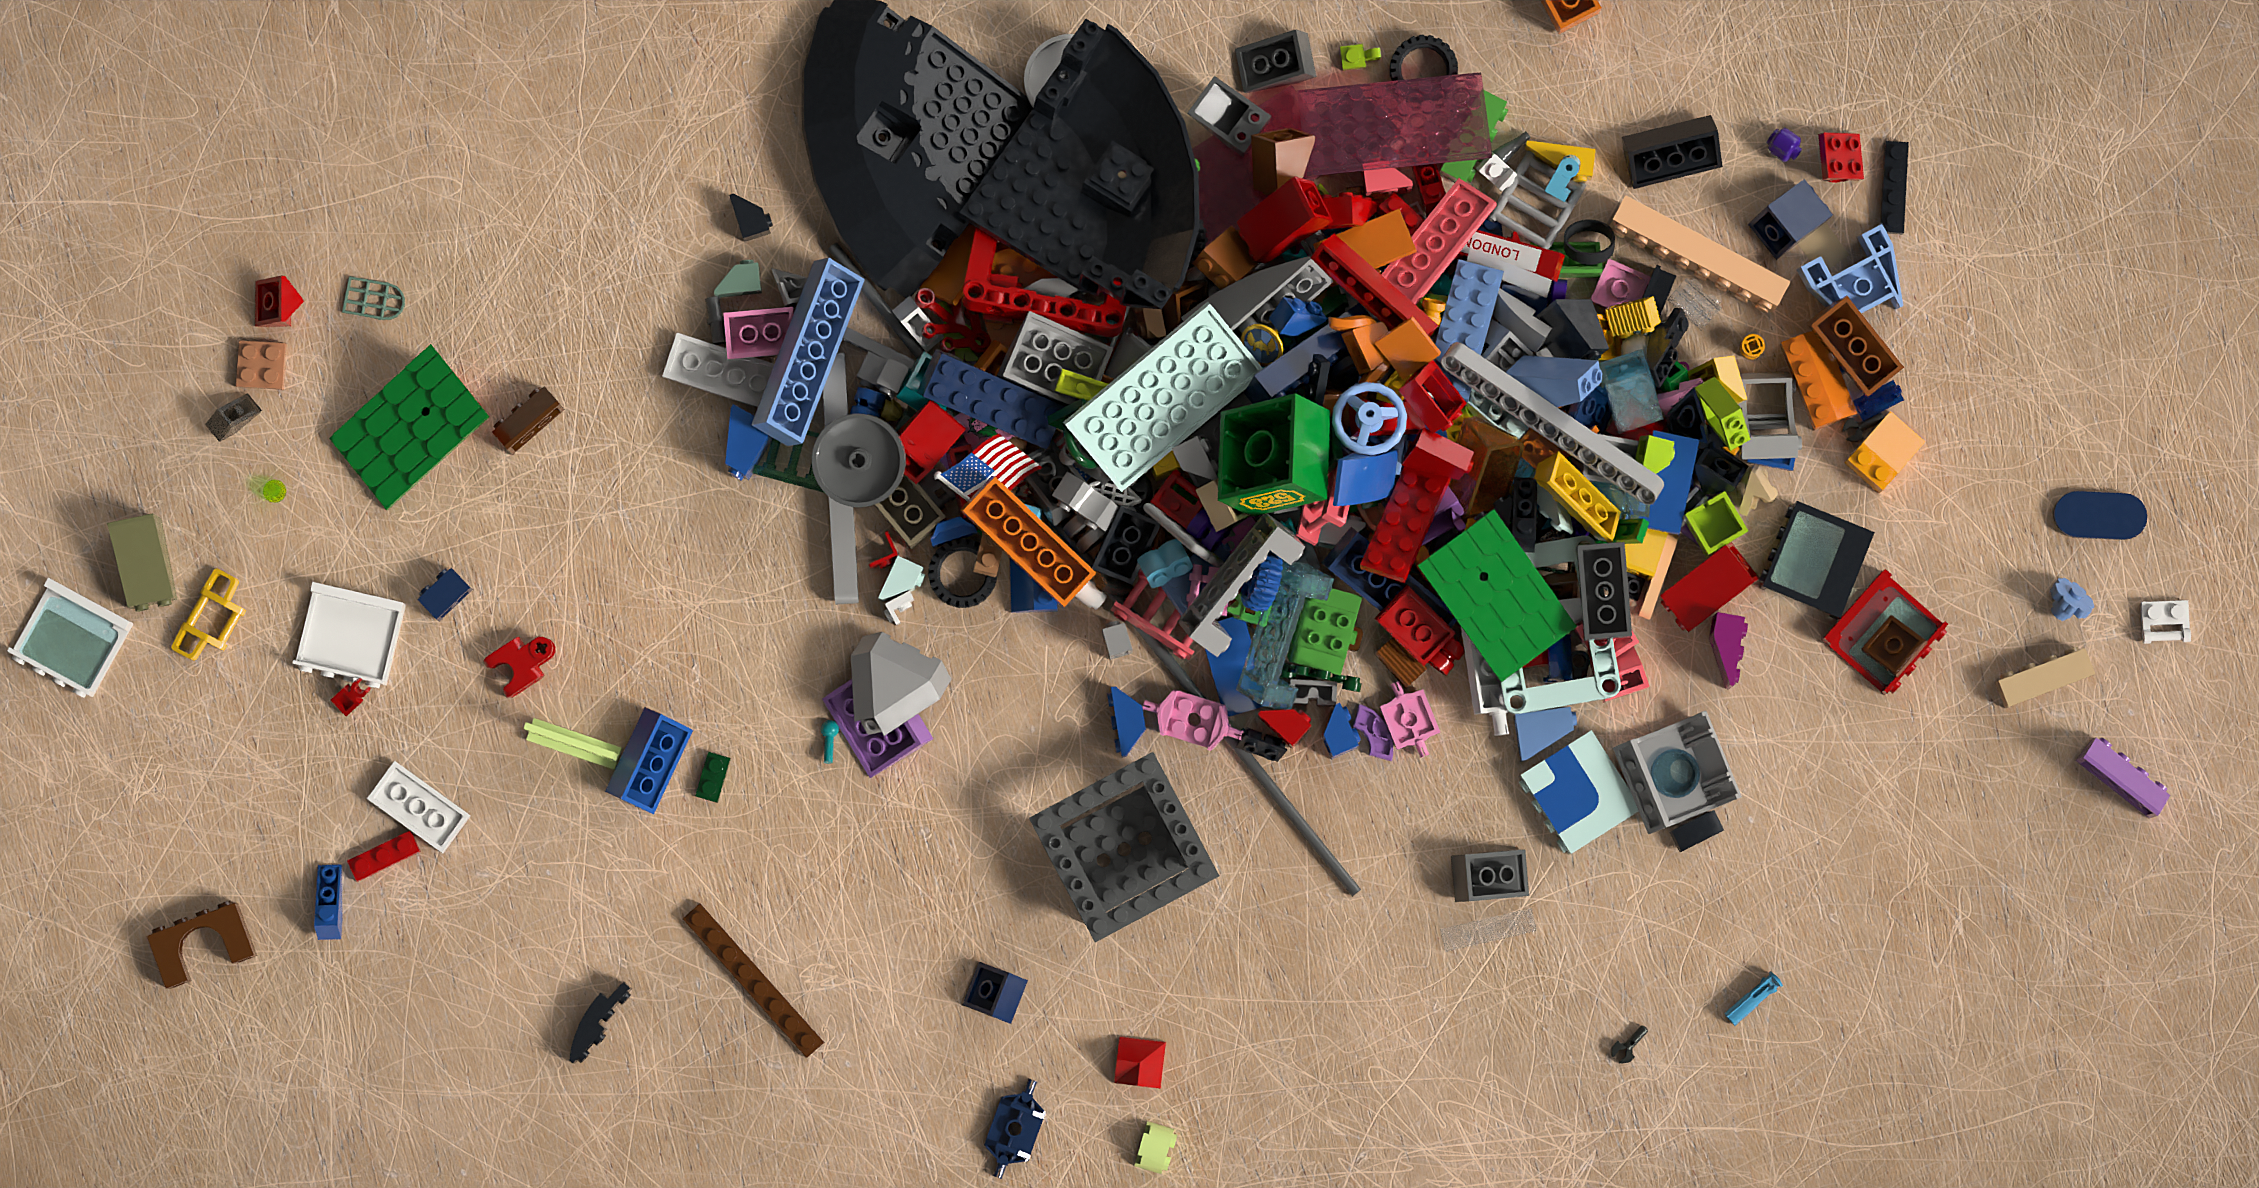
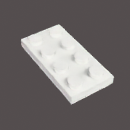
M396 761L393 762L367 798L441 853L446 851L471 816Z

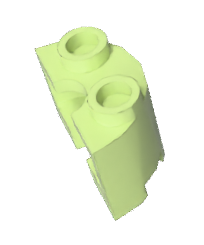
M1147 1121L1134 1166L1159 1174L1162 1173V1170L1167 1171L1171 1157L1167 1156L1169 1147L1174 1148L1177 1134H1173L1174 1129Z

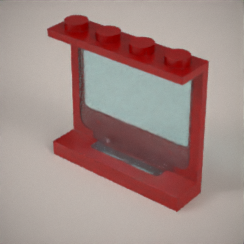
M1886 569L1874 579L1821 639L1883 695L1888 694L1889 691L1893 694L1902 683L1899 680L1904 674L1908 677L1917 666L1914 663L1919 657L1924 659L1930 653L1932 648L1929 646L1934 640L1939 642L1947 633L1945 628L1948 625L1946 621L1942 623L1891 578L1892 574ZM1890 615H1893L1927 641L1926 646L1898 678L1861 650Z

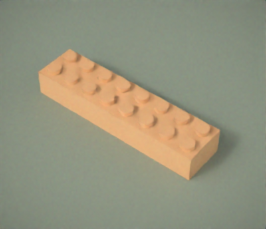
M1626 195L1609 225L1615 235L1624 238V236L1631 238L1634 245L1643 249L1645 246L1650 248L1655 256L1661 259L1666 257L1671 259L1676 267L1682 270L1690 269L1694 272L1693 275L1703 281L1711 280L1715 283L1714 286L1724 292L1727 289L1735 293L1737 299L1743 302L1749 300L1756 304L1755 308L1764 313H1768V311L1773 313L1790 284V281Z

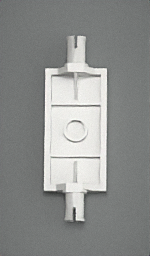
M1461 627L1474 715H1492L1494 736L1509 734L1506 713L1509 711L1504 705L1500 680Z

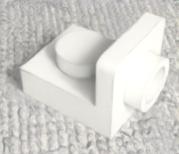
M1492 151L1476 168L1500 191L1511 186L1514 178L1517 176Z
M910 591L885 604L887 609L884 610V613L890 623L894 621L896 625L901 624L894 611L899 610L903 612L912 607L911 602L914 601V598Z

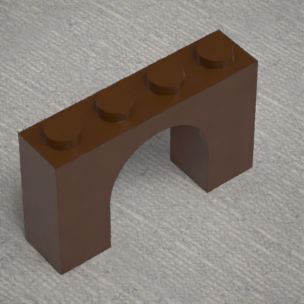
M231 900L218 904L217 910L210 912L209 909H205L195 913L196 918L188 920L187 917L174 921L175 926L166 929L164 925L151 930L152 934L148 935L147 939L166 989H172L192 981L183 958V944L188 935L199 928L208 927L220 934L232 964H238L258 956L238 903H231Z

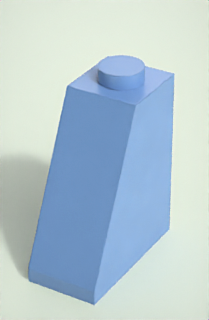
M1571 707L1515 714L1514 722L1520 762L1528 760L1572 732L1574 726L1577 725L1576 712H1571Z

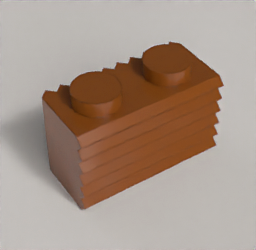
M1394 637L1375 653V656L1405 688H1408L1428 669L1426 666H1422Z

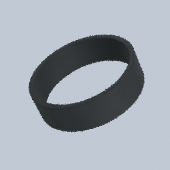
M1592 219L1580 220L1571 224L1564 233V251L1575 262L1587 265L1599 264L1608 260L1614 253L1615 233L1610 226L1601 221ZM1593 231L1606 236L1611 244L1602 251L1586 253L1573 248L1568 243V240L1579 232Z

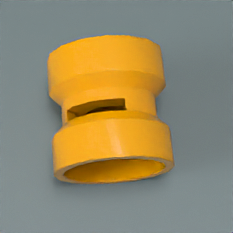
M1423 298V312L1440 327L1442 321L1440 313L1444 311L1446 303L1432 298Z
M1750 334L1741 342L1739 347L1740 354L1745 359L1754 360L1764 351L1765 343L1759 335Z

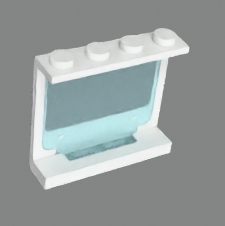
M48 578L44 584L47 589L14 648L9 647L7 651L13 654L11 659L22 665L25 662L32 664L31 670L43 676L45 673L54 676L53 682L63 687L66 683L74 687L72 692L83 698H85L86 694L93 697L133 623Z

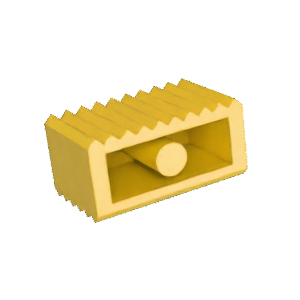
M1654 297L1625 302L1605 309L1612 336L1620 335L1622 339L1634 335L1633 332L1641 330V334L1654 331V326L1661 323Z

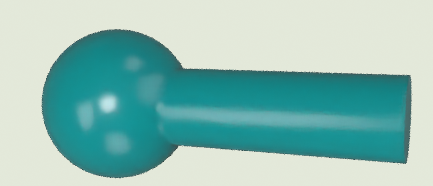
M827 720L822 723L820 728L821 734L825 737L823 763L832 764L834 737L839 732V726L835 721Z

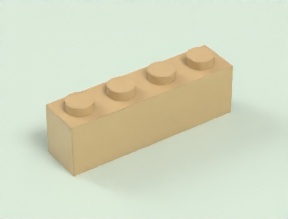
M2076 646L2064 651L2065 656L2057 658L2055 654L2044 658V664L2039 666L2031 663L2021 667L2022 672L2015 675L2013 671L1999 675L2001 680L1995 682L2004 707L2008 708L2095 675L2086 648L2079 650Z

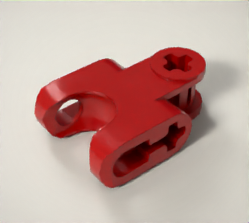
M516 637L485 657L483 663L490 669H495L502 664H509L512 667L514 676L512 681L504 686L503 694L506 698H513L545 676L540 666L554 657L556 646L552 640L545 637H537L526 645L520 637ZM540 644L548 646L545 648V654L541 652L538 653V651L540 650Z

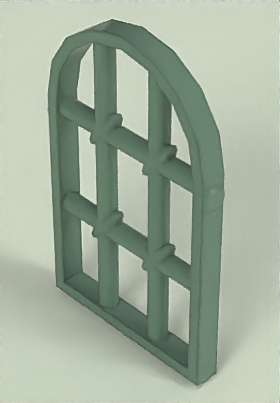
M349 276L342 313L378 320H392L403 312L405 297L397 286L388 282ZM351 280L366 282V287L363 289L350 287ZM370 283L385 285V292L370 291ZM389 286L397 289L401 296L388 294ZM349 291L364 293L363 301L348 300ZM370 294L382 296L383 302L380 305L366 303L367 296H370ZM387 299L402 300L401 309L386 306ZM347 303L361 305V312L346 311ZM365 308L381 309L380 317L364 314ZM384 311L398 312L391 317H383Z

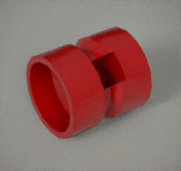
M1451 638L1428 663L1437 671L1447 676L1455 666L1454 661H1459L1464 655V647L1454 638Z

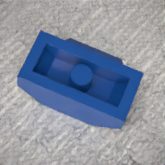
M959 516L937 523L935 532L930 540L933 548H936L951 540L964 539L976 535L977 531L974 524L967 522Z

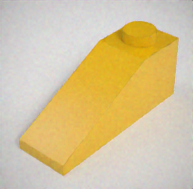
M1527 140L1525 149L1534 153L1536 157L1554 169H1557L1565 156H1576L1579 158L1581 166L1577 175L1572 177L1573 181L1586 183L1587 180H1591L1596 149Z

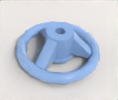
M1364 382L1353 385L1339 396L1333 407L1332 424L1337 438L1346 448L1358 454L1376 455L1387 452L1400 441L1406 430L1407 413L1403 401L1394 390L1381 383ZM1365 391L1378 392L1388 397L1395 407H1379L1374 402L1365 403L1355 395ZM1346 403L1357 412L1355 422L1360 429L1357 443L1351 440L1344 432L1341 422L1342 410ZM1397 418V427L1389 439L1378 445L1366 446L1369 434L1378 431L1383 424V420Z

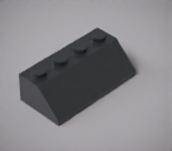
M1711 115L1622 137L1624 156L1633 189L1723 167L1718 129Z

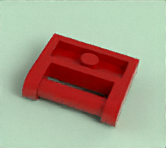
M1177 469L1170 474L1150 501L1186 529L1191 520L1204 509L1196 492L1198 488L1185 479ZM1178 484L1197 498L1198 501L1195 506L1172 489L1173 486Z

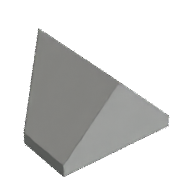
M771 268L785 307H797L808 277Z

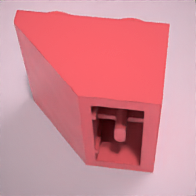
M1634 646L1616 657L1621 688L1614 697L1602 699L1603 703L1650 687ZM1590 658V666L1594 675L1593 660ZM1607 679L1603 681L1602 688L1605 692L1611 693L1615 690V683Z

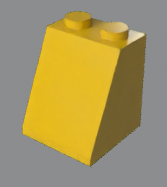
M1636 511L1625 512L1622 519H1635ZM1647 528L1642 544H1625L1627 572L1650 582L1655 576L1668 533Z

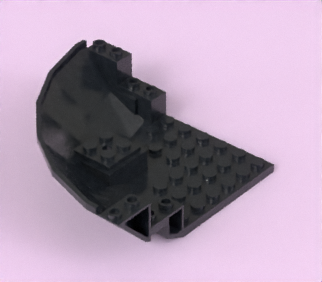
M833 0L830 7H824L817 16L802 69V132L812 178L841 242L878 287L884 291L891 287L907 299L909 296L912 297L939 265L952 242L968 226L969 223L959 217L960 211L1033 110V107L1025 94L934 26L911 15L903 19L887 7V3L879 0ZM884 21L889 23V28L884 25ZM879 134H883L885 136L884 142L879 140ZM933 241L938 243V248L933 247Z
M1085 19L1063 49L1059 65L1037 94L1033 110L962 208L959 217L1078 290L1095 296H1099L1103 291L1118 300L1120 305L1126 307L1162 310L1173 292H1178L1184 282L1198 234L1199 176L1185 121L1159 72L1117 28L1107 24L1104 30L1095 22ZM1064 74V75H1066L1068 78H1067V79H1063V78L1060 77V75ZM1124 172L1126 177L1120 178L1118 173ZM1113 281L1120 282L1121 285H1115Z

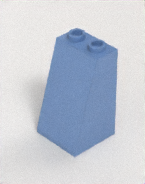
M1524 355L1506 371L1511 377L1556 407L1581 402L1602 382V371L1599 368L1598 360Z

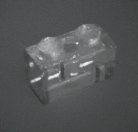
M1687 277L1670 295L1667 301L1675 308H1683L1686 318L1702 331L1721 310L1719 306L1721 302L1713 294L1707 295L1701 290L1703 286L1699 281L1694 278L1690 280Z

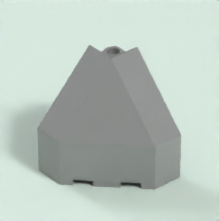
M884 632L863 636L851 655L854 722L860 720L868 735L882 732L885 736L938 701L951 681V677L942 660L934 656L932 659L920 654L919 649L905 642L902 644L890 639V635Z

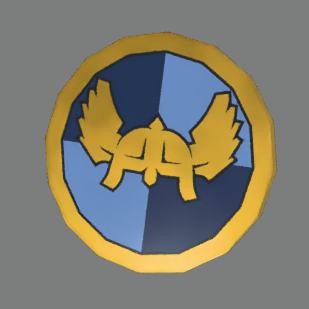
M1253 324L1242 332V344L1260 366L1267 367L1283 355V344L1278 336L1279 332L1277 329H1271L1263 324Z

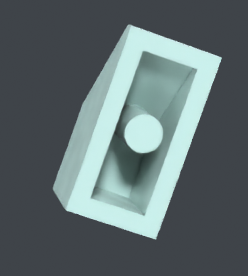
M897 556L878 597L879 600L884 602L908 591L912 592L916 586L921 587L926 576L923 573L924 568Z

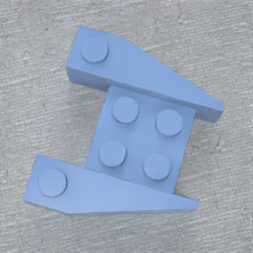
M1882 224L1857 237L1868 258L1840 273L1831 276L1821 256L1796 269L1806 289L1824 307L1831 305L1846 295L1861 313L1888 299L1891 300L1895 310L1903 306L1893 243Z

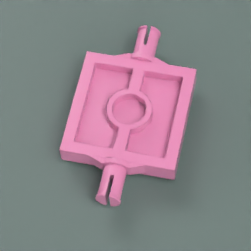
M1400 681L1396 682V685L1395 683L1391 684L1396 697L1391 702L1380 706V710L1396 749L1415 745L1420 758L1424 757V754L1425 756L1429 755L1424 741L1440 733L1424 690L1404 694Z

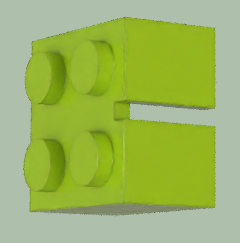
M1725 491L1683 516L1685 523L1705 556L1748 532L1746 525Z

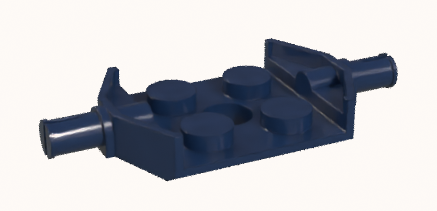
M1029 1078L1022 1094L1001 1097L984 1144L997 1159V1166L993 1176L997 1177L999 1169H1001L998 1176L1000 1179H1002L1008 1164L1029 1161L1046 1114L1033 1098L1037 1081L1033 1080L1031 1089H1029L1032 1082ZM1010 1123H1020L1022 1131L1019 1135L1013 1136L1009 1133L1008 1126Z

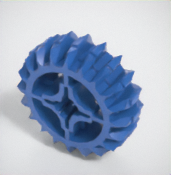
M1271 550L1268 552L1265 561L1255 568L1250 580L1242 585V603L1246 608H1250L1253 611H1266L1272 605L1276 593H1278L1283 561Z

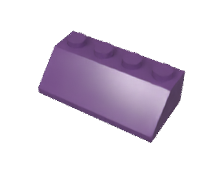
M2097 737L2093 738L2075 761L2146 817L2153 818L2158 816L2170 797L2166 792L2167 788L2158 781L2154 783L2148 778L2149 774L2141 767L2135 768L2129 763L2130 759L2121 752L2117 754L2111 749L2112 745L2102 737L2100 739Z

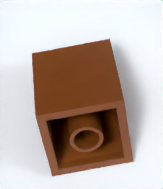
M1291 127L1251 135L1254 189L1263 192V195H1271L1294 176L1303 178L1315 142V135Z
M1230 226L1204 248L1192 264L1222 290L1238 280L1251 275L1260 262H1256L1250 257L1247 242L1241 238L1235 228Z

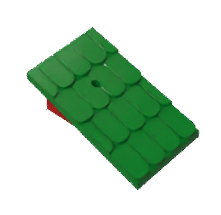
M430 344L388 382L381 391L360 408L354 416L334 432L329 439L388 511L490 416L457 374Z
M1492 510L1418 565L1501 683L1577 627L1495 510ZM1482 573H1486L1488 575V579L1486 581H1481L1479 575Z

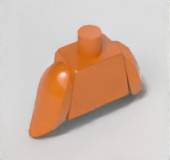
M1370 316L1328 317L1331 329L1342 332L1347 331L1341 335L1359 375L1363 374L1359 384L1364 382L1377 383L1388 372L1391 364L1375 345V341L1391 330L1387 329L1383 321L1377 323ZM1369 391L1362 392L1361 394L1366 397Z

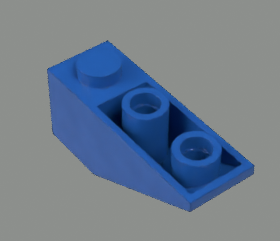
M318 865L314 918L316 935L318 940L341 939L343 920L342 865Z

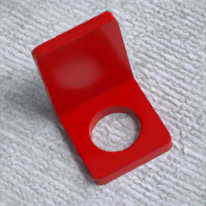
M888 531L884 533L893 553L868 564L870 569L878 566L880 569L892 565V560L899 556Z

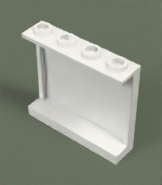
M312 582L310 590L312 596L296 660H293V664L298 666V670L312 673V669L321 671L320 675L334 678L335 674L344 676L343 680L353 683L356 679L362 678L363 681H366V686L379 688L380 685L386 686L406 604Z

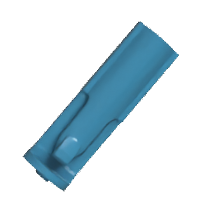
M1770 971L1768 977H1763L1754 989L1724 1013L1734 1026L1770 994L1777 992L1779 986H1783L1781 980Z

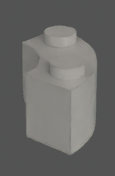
M1069 472L1065 474L1052 494L1059 501L1057 505L1067 512L1071 509L1084 518V524L1093 530H1096L1098 527L1106 531L1119 508L1113 501Z

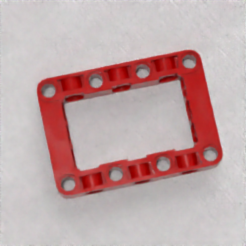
M976 227L962 294V303L967 309L1023 321L1028 311H1031L1074 331L1105 337H1116L1121 333L1127 307L1120 305L1118 300L1106 293L1103 305L1096 306L1082 303V300L1056 295L1055 297L1036 294V291L1010 286L1009 288L990 285L989 280L998 240ZM1113 281L1115 285H1121L1120 282ZM976 293L979 295V297L973 298L970 297L969 294ZM1022 302L1025 304V306L1019 307L1016 306L1015 303ZM1068 311L1071 315L1065 316L1061 312ZM1114 320L1117 322V324L1111 325L1108 324L1106 321Z

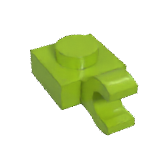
M1363 44L1340 47L1343 71L1366 68L1365 61L1381 59L1380 48L1364 50Z

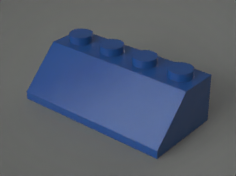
M644 707L605 792L654 814L693 730Z

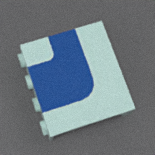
M1592 730L1519 776L1521 788L1526 794L1529 792L1534 799L1531 801L1533 807L1538 814L1542 812L1547 819L1544 821L1545 826L1550 833H1556L1559 838L1556 841L1563 853L1567 851L1569 855L1638 812L1630 789Z

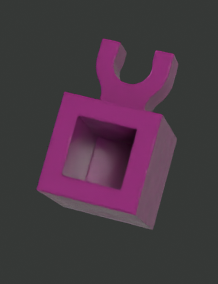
M1250 516L1233 528L1235 536L1222 540L1224 545L1229 541L1234 542L1235 548L1230 551V554H1232L1257 522L1255 517Z

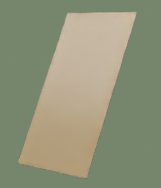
M1826 222L1798 243L1810 262L1821 256L1828 269L1849 256Z

